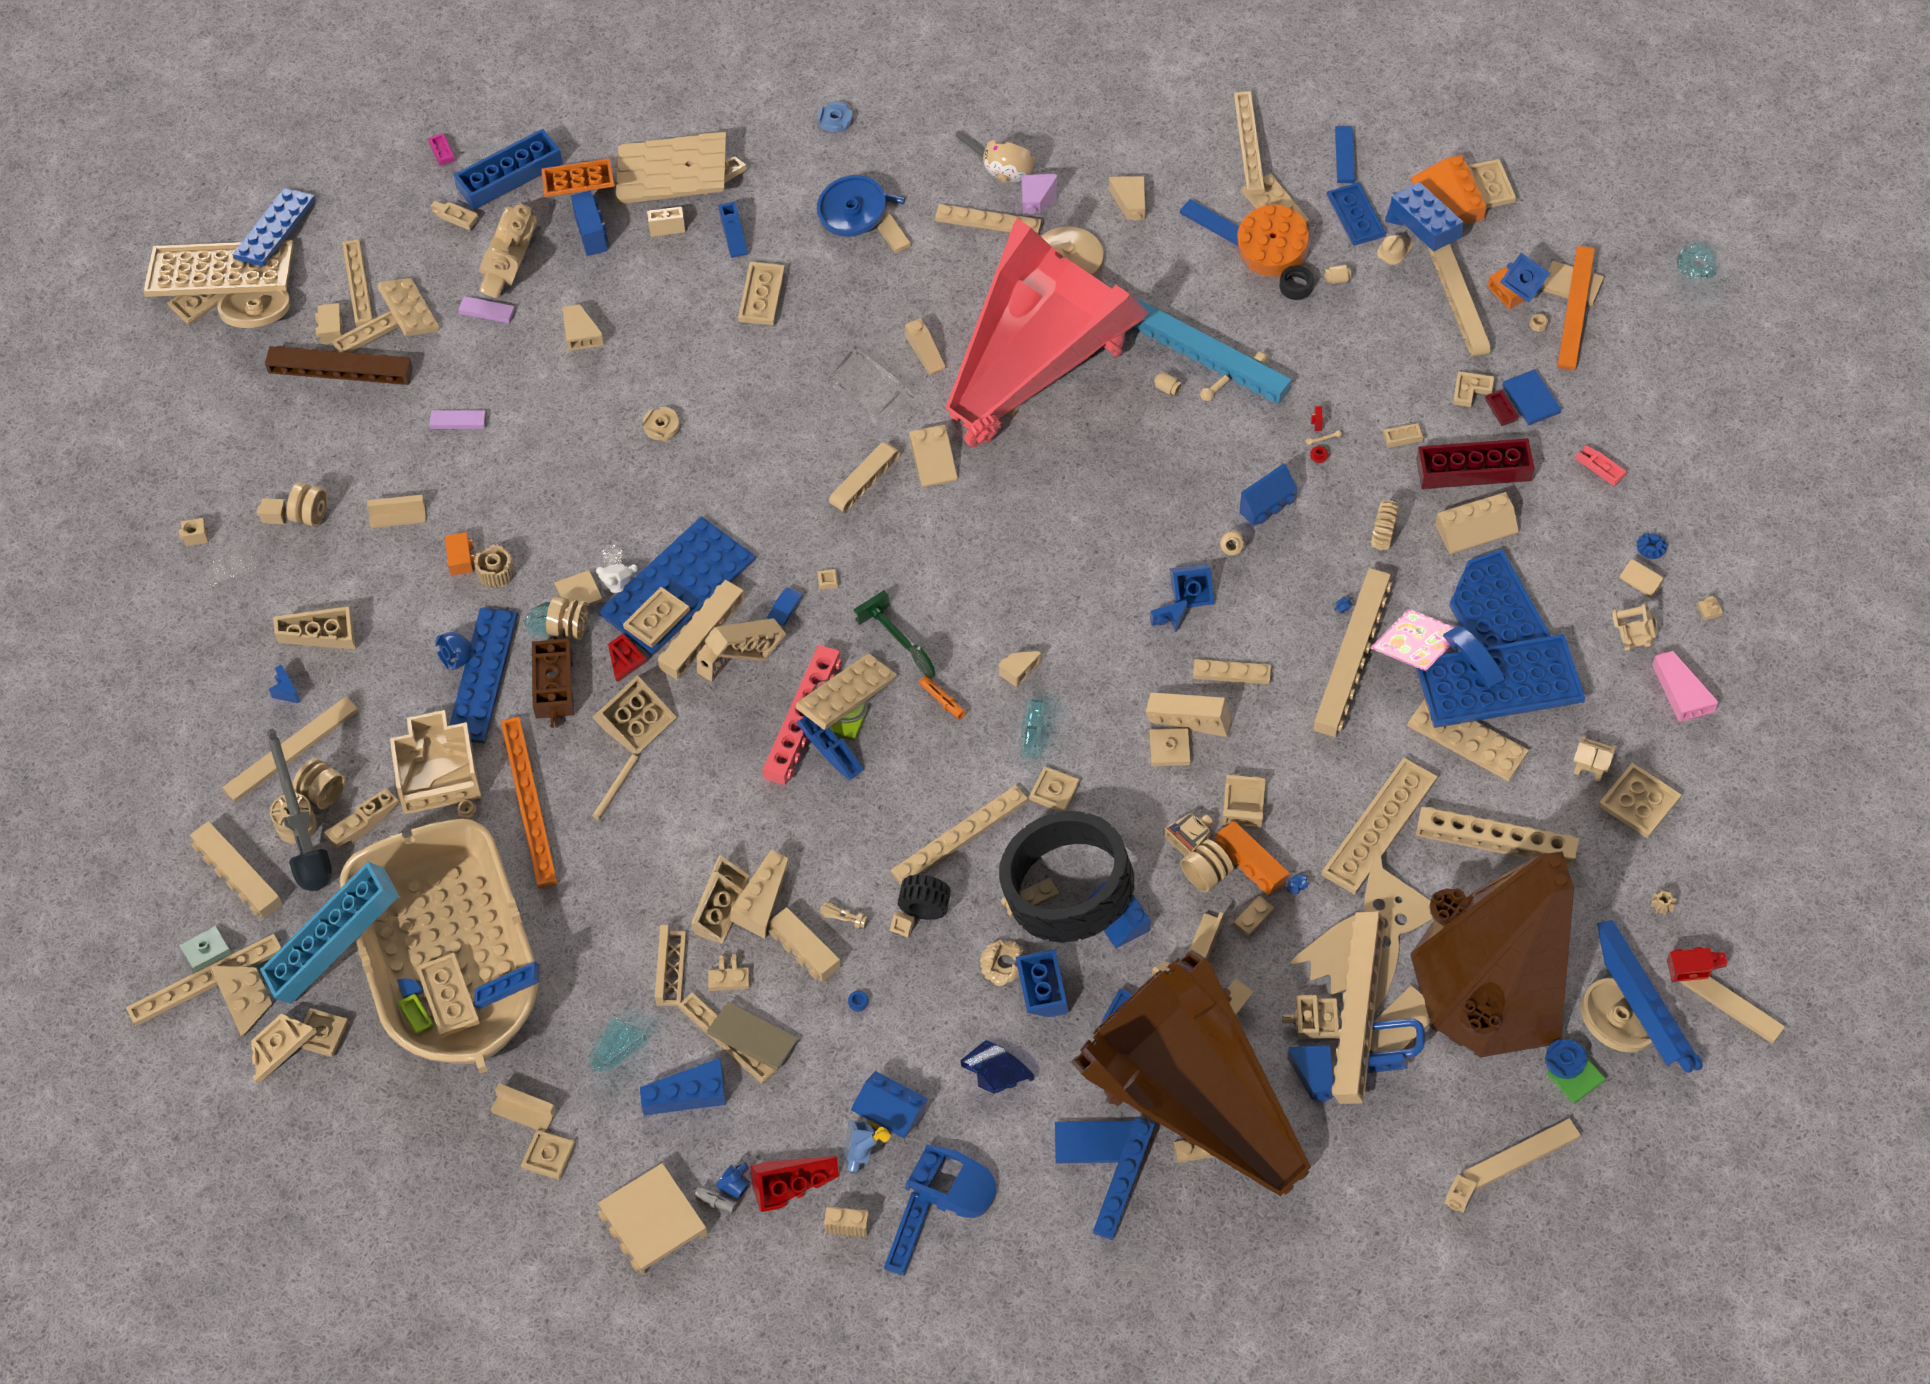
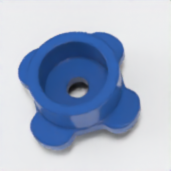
M1343 597L1338 600L1334 611L1338 609L1341 614L1349 610L1353 606L1351 603L1352 597L1348 599Z

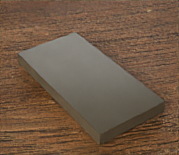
M729 1001L707 1029V1034L776 1071H778L798 1042V1038Z

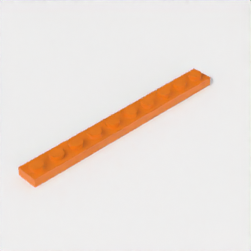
M520 717L502 720L501 726L538 889L557 885Z

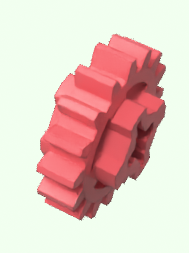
M989 415L987 418L983 417L981 420L978 419L966 431L967 434L964 435V440L970 447H977L978 444L981 445L985 442L988 443L999 431L1001 422L995 415Z

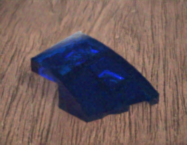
M985 1040L960 1060L962 1068L977 1073L978 1087L994 1094L1007 1088L1016 1087L1017 1082L1026 1079L1033 1081L1035 1079L1034 1074L1020 1060L988 1040Z

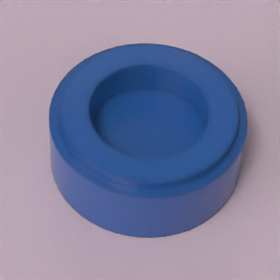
M862 991L852 992L848 997L849 1007L857 1012L865 1010L868 1006V996Z

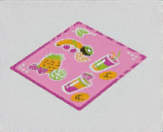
M1407 610L1371 646V649L1427 671L1451 646L1443 637V634L1455 627L1416 611Z

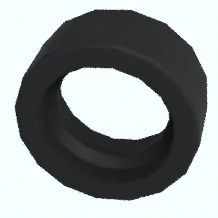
M1296 265L1286 268L1280 276L1279 287L1281 293L1292 300H1302L1308 297L1313 289V274L1303 266ZM1298 277L1304 279L1307 285L1302 288H1293L1286 281L1290 278Z

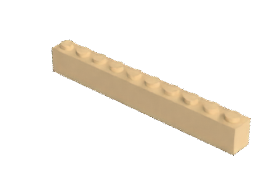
M1371 568L1367 571L1319 707L1313 731L1336 737L1338 731H1342L1344 725L1342 717L1348 714L1350 707L1347 704L1348 700L1353 699L1355 693L1353 686L1354 684L1358 685L1360 679L1359 668H1364L1366 658L1363 657L1365 653H1369L1371 647L1369 640L1370 638L1374 639L1377 629L1374 627L1375 622H1380L1382 612H1379L1380 608L1385 607L1387 601L1385 594L1386 592L1390 593L1392 582H1390L1391 574Z
M1379 911L1357 912L1355 920L1352 922L1353 938L1350 939L1349 971L1345 977L1347 988L1343 994L1345 1004L1344 1010L1341 1011L1342 1028L1339 1029L1340 1044L1336 1050L1338 1061L1334 1067L1335 1084L1332 1085V1094L1340 1104L1364 1103L1385 920Z

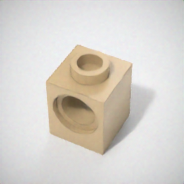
M203 518L181 521L179 537L180 540H184L186 546L208 543L207 526Z

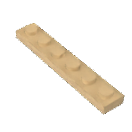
M942 204L938 205L935 221L1004 232H1011L1017 218L1030 226L1038 234L1041 227V219Z

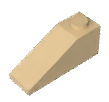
M920 318L905 324V337L929 375L946 369L932 336L922 319Z

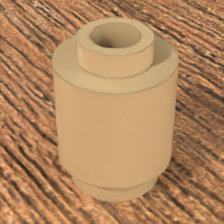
M1346 264L1331 266L1324 270L1326 283H1331V285L1346 283L1351 278V270L1347 268Z
M1166 372L1159 373L1154 380L1155 388L1170 396L1178 395L1182 388V383L1179 382V379Z

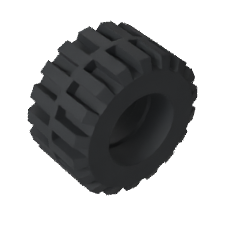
M910 875L902 881L897 904L904 913L915 918L925 920L942 918L947 913L951 888L947 883L932 876Z

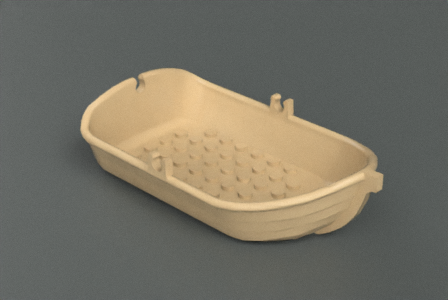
M462 818L411 829L412 836L404 838L403 833H399L354 853L346 861L342 869L340 889L367 862H371L385 869L399 894V897L356 939L358 953L368 979L378 1016L387 1034L401 1047L417 1056L451 1064L476 1063L481 1074L488 1071L485 1060L500 1051L516 1035L529 1017L536 1000L539 983L482 1009L474 1007L480 1024L441 1038L419 978L417 966L454 953L474 1005L475 988L535 961L494 838L480 823ZM398 979H411L421 986L423 993L416 996L433 1022L434 1027L417 1035L415 1034L397 1004L398 1001L403 999L397 983Z

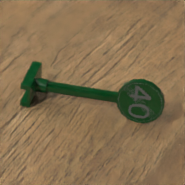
M885 590L853 609L857 614L855 620L859 625L872 617L878 620L911 653L917 667L925 676L927 675L930 679L935 676L934 666L925 651L919 645L914 644L912 646L910 641L884 615L883 610L890 606L889 595Z

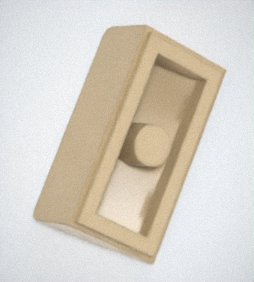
M1633 559L1629 561L1619 577L1650 597L1655 594L1663 581L1662 576Z

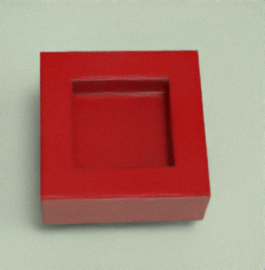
M1315 406L1314 413H1311L1310 422L1314 424V431H1322V406Z

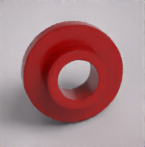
M1316 446L1311 449L1310 458L1316 463H1323L1328 459V451L1322 446Z

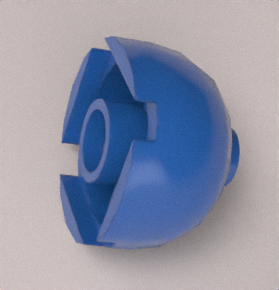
M447 632L437 636L435 646L439 645L440 651L437 654L444 666L448 669L449 665L452 668L451 671L464 666L469 660L471 653L470 641L457 632ZM456 657L455 662H451L450 659H453V658Z

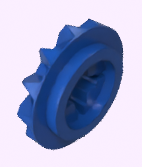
M1653 532L1650 534L1644 533L1637 541V550L1646 558H1660L1667 550L1666 539H1662L1660 534L1655 535ZM1649 542L1656 544L1655 547L1648 546Z

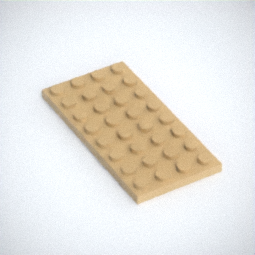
M285 240L265 267L233 259L232 253L241 242L153 246L143 291L145 297L287 291L294 242L293 240Z

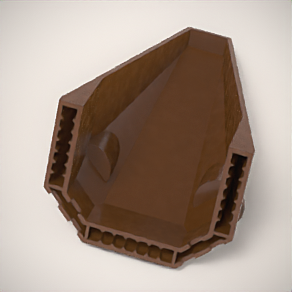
M1563 851L1540 854L1475 890L1468 897L1458 888L1442 889L1432 895L1429 909L1434 921L1410 954L1420 993L1425 1000V1006L1430 1019V1028L1448 1036L1451 1041L1458 1045L1465 1046L1480 1058L1550 1046L1554 1041L1561 1039L1574 886Z
M1190 950L1181 960L1178 958L1167 966L1170 970H1159L1104 1020L1094 1030V1040L1092 1042L1087 1040L1080 1049L1081 1053L1074 1057L1071 1063L1085 1079L1104 1089L1107 1096L1106 1101L1109 1104H1115L1116 1106H1119L1122 1102L1129 1104L1134 1109L1182 1136L1187 1141L1205 1150L1279 1196L1286 1195L1293 1189V1184L1298 1179L1302 1180L1309 1174L1308 1170L1311 1166L1229 1003L1232 1000L1230 997L1231 991L1228 988L1221 987L1209 961L1194 950Z

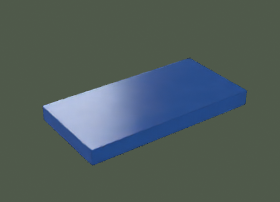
M1359 182L1327 191L1326 195L1353 246L1386 237V232Z
M1134 1121L1055 1122V1163H1118Z

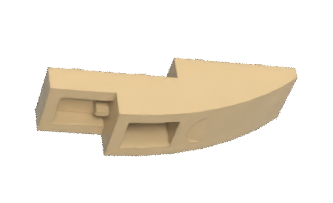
M384 789L355 807L354 814L325 831L324 838L336 849L348 841L353 844L382 821L399 803V800L389 790Z

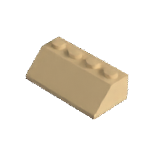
M1506 492L1437 513L1435 526L1450 554L1519 533L1514 507Z

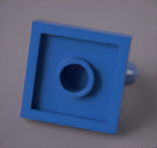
M1521 252L1514 263L1509 262L1507 264L1509 270L1500 283L1527 302H1530L1537 291L1543 288V283L1550 275V272Z

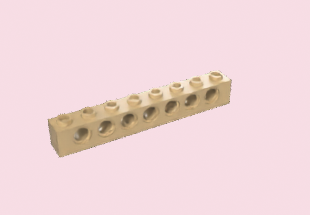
M1421 807L1416 836L1533 859L1544 853L1563 851L1568 867H1573L1579 840V838L1571 835H1560L1551 831L1535 830L1532 827L1515 826L1512 823H1501L1492 819H1481L1472 815L1456 814L1453 811L1436 810L1433 807Z

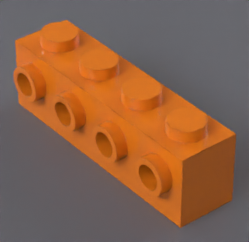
M1235 821L1218 831L1214 842L1225 851L1231 862L1237 865L1268 896L1285 885L1290 873Z

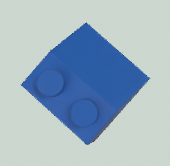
M1207 563L1169 568L1175 603L1186 600L1187 608L1214 604L1211 570Z

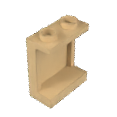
M1238 774L1226 776L1222 825H1229L1235 821L1242 827L1262 828L1265 778L1258 776L1245 777Z

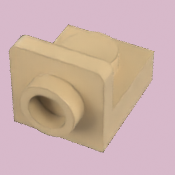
M1457 1175L1447 1194L1445 1204L1452 1210L1464 1213L1477 1183Z

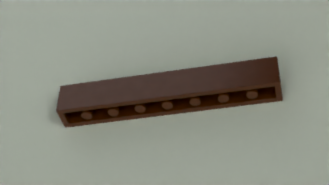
M269 346L265 361L268 374L401 385L409 384L413 369L410 358L404 356L395 357L371 355L368 353L336 352L332 350L286 348L281 346Z

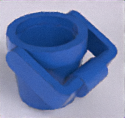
M746 1162L736 1167L730 1165L719 1181H717L716 1187L739 1199L750 1184V1181L743 1176L749 1169Z

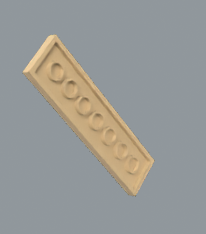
M1403 758L1322 870L1321 875L1356 895L1369 876L1376 853L1379 851L1381 858L1437 781V776Z

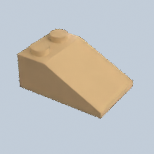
M945 424L910 431V447L921 487L958 480Z

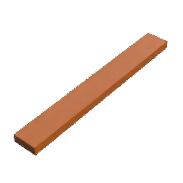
M1577 246L1557 368L1576 369L1595 248Z

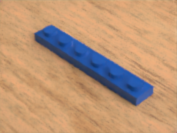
M1135 1117L1093 1229V1234L1113 1240L1155 1124Z

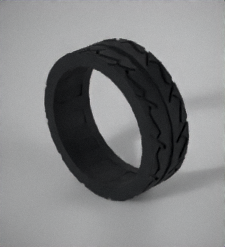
M1064 811L1036 819L1026 825L1025 829L1022 828L1011 839L1005 848L999 864L1001 888L1016 921L1031 935L1043 940L1049 939L1052 942H1074L1099 934L1123 914L1134 891V871L1122 837L1114 827H1111L1110 823L1090 813ZM1087 844L1108 852L1114 858V867L1110 878L1095 896L1084 903L1064 909H1045L1032 905L1020 896L1021 884L1029 868L1041 856L1051 850L1066 845Z

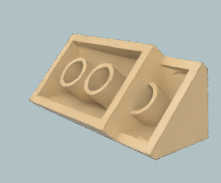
M721 855L718 856L691 925L695 935L723 944L732 924V921H730L731 909L744 891L743 889L749 879V875Z

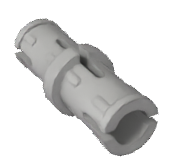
M701 1185L697 1188L694 1195L695 1198L709 1203L711 1207L720 1208L730 1214L735 1212L738 1205L737 1201L722 1196V1193L718 1191L713 1192Z

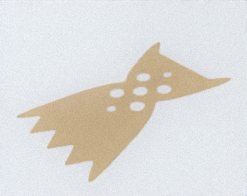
M1379 851L1373 859L1364 899L1365 912L1379 911L1381 916L1388 921V926L1384 929L1383 936L1388 937L1391 940V944L1387 948L1382 947L1374 1013L1387 995L1396 970L1399 953L1398 936L1412 931L1433 919L1429 909L1430 900L1384 870ZM1397 896L1402 898L1401 903L1395 902ZM1374 900H1383L1385 908L1383 910H1376L1373 907ZM1397 914L1406 916L1407 922L1405 925H1398L1395 922ZM1355 915L1330 928L1291 961V964L1311 961L1310 980L1330 975L1331 994L1346 990L1347 988L1345 977L1349 971L1348 956L1351 955L1350 939L1353 938L1352 922L1355 920Z

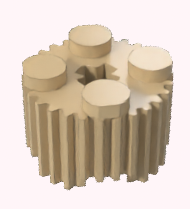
M493 544L489 549L485 548V550H482V553H476L474 563L481 584H486L487 587L490 586L491 588L492 586L496 588V586L504 587L508 585L515 572L509 552L503 549L502 545L499 546L497 544L495 546Z

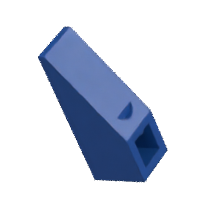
M735 201L718 205L720 221L731 258L748 255Z

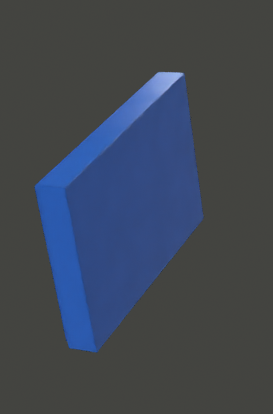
M1536 370L1503 381L1502 386L1528 425L1561 413L1562 409Z

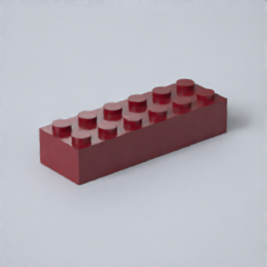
M1529 438L1418 446L1416 457L1421 489L1532 481L1535 469Z

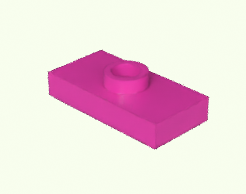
M444 133L428 138L439 166L456 161Z

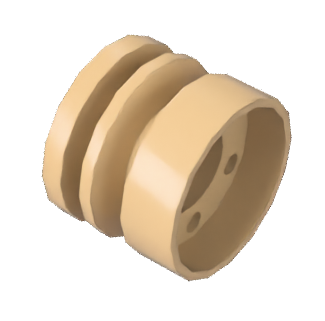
M554 596L549 604L546 617L547 635L562 637L565 632L566 638L580 641L584 636L588 623V603L573 600L569 606L567 598Z
M312 758L302 765L293 780V788L296 793L305 796L309 802L318 808L326 809L342 794L346 780L345 776L330 768L329 765L320 759Z
M295 793L300 812L309 811L311 819L307 828L311 837L317 828V820L309 800L305 796ZM281 795L270 807V817L278 836L284 842L296 844L293 831L284 824L283 818L290 816L285 796Z
M1209 839L1198 846L1195 852L1189 853L1180 861L1182 871L1187 879L1204 893L1218 884V880H1223L1233 872V865L1228 855L1217 843Z

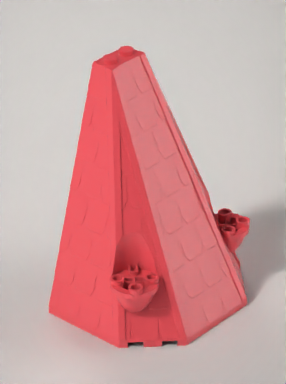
M1018 218L1012 226L945 408L951 412L949 416L957 422L959 419L964 421L963 426L967 429L971 428L976 420H981L983 417L987 418L989 415H995L1000 419L1086 360L1100 347L1107 349L1111 354L1118 357L1123 352L1121 349L1125 340V332L1145 319L1149 313L1135 298L1116 284L1111 289L1066 257L1062 259L1063 256Z

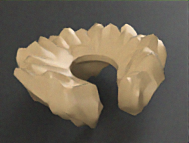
M998 940L990 943L983 950L979 960L981 972L985 975L984 978L991 980L996 986H1004L1008 982H1012L1019 976L1018 967L1013 963L1012 967L1002 968L998 965V959L1003 955H1008L1016 961V957L1025 955L1026 951L1016 942L1010 940Z

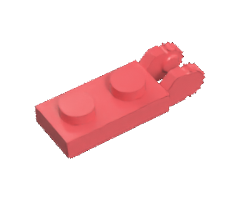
M1584 446L1582 448L1583 453L1579 452L1575 455L1577 461L1614 487L1626 476L1627 472L1599 451L1590 448V446Z

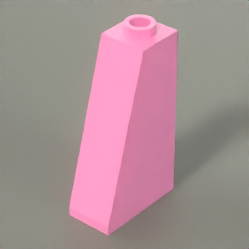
M1673 651L1661 652L1655 656L1652 666L1679 722L1716 711L1717 700Z

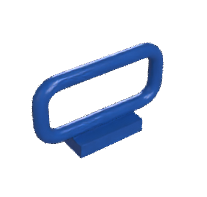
M1413 1018L1373 1022L1372 1031L1412 1026L1416 1029L1417 1043L1412 1049L1369 1053L1367 1073L1408 1069L1406 1058L1417 1056L1422 1052L1425 1045V1033L1422 1023Z

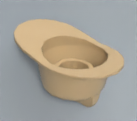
M1392 234L1383 240L1377 250V256L1390 265L1398 264L1411 251L1413 242L1411 239L1401 235Z

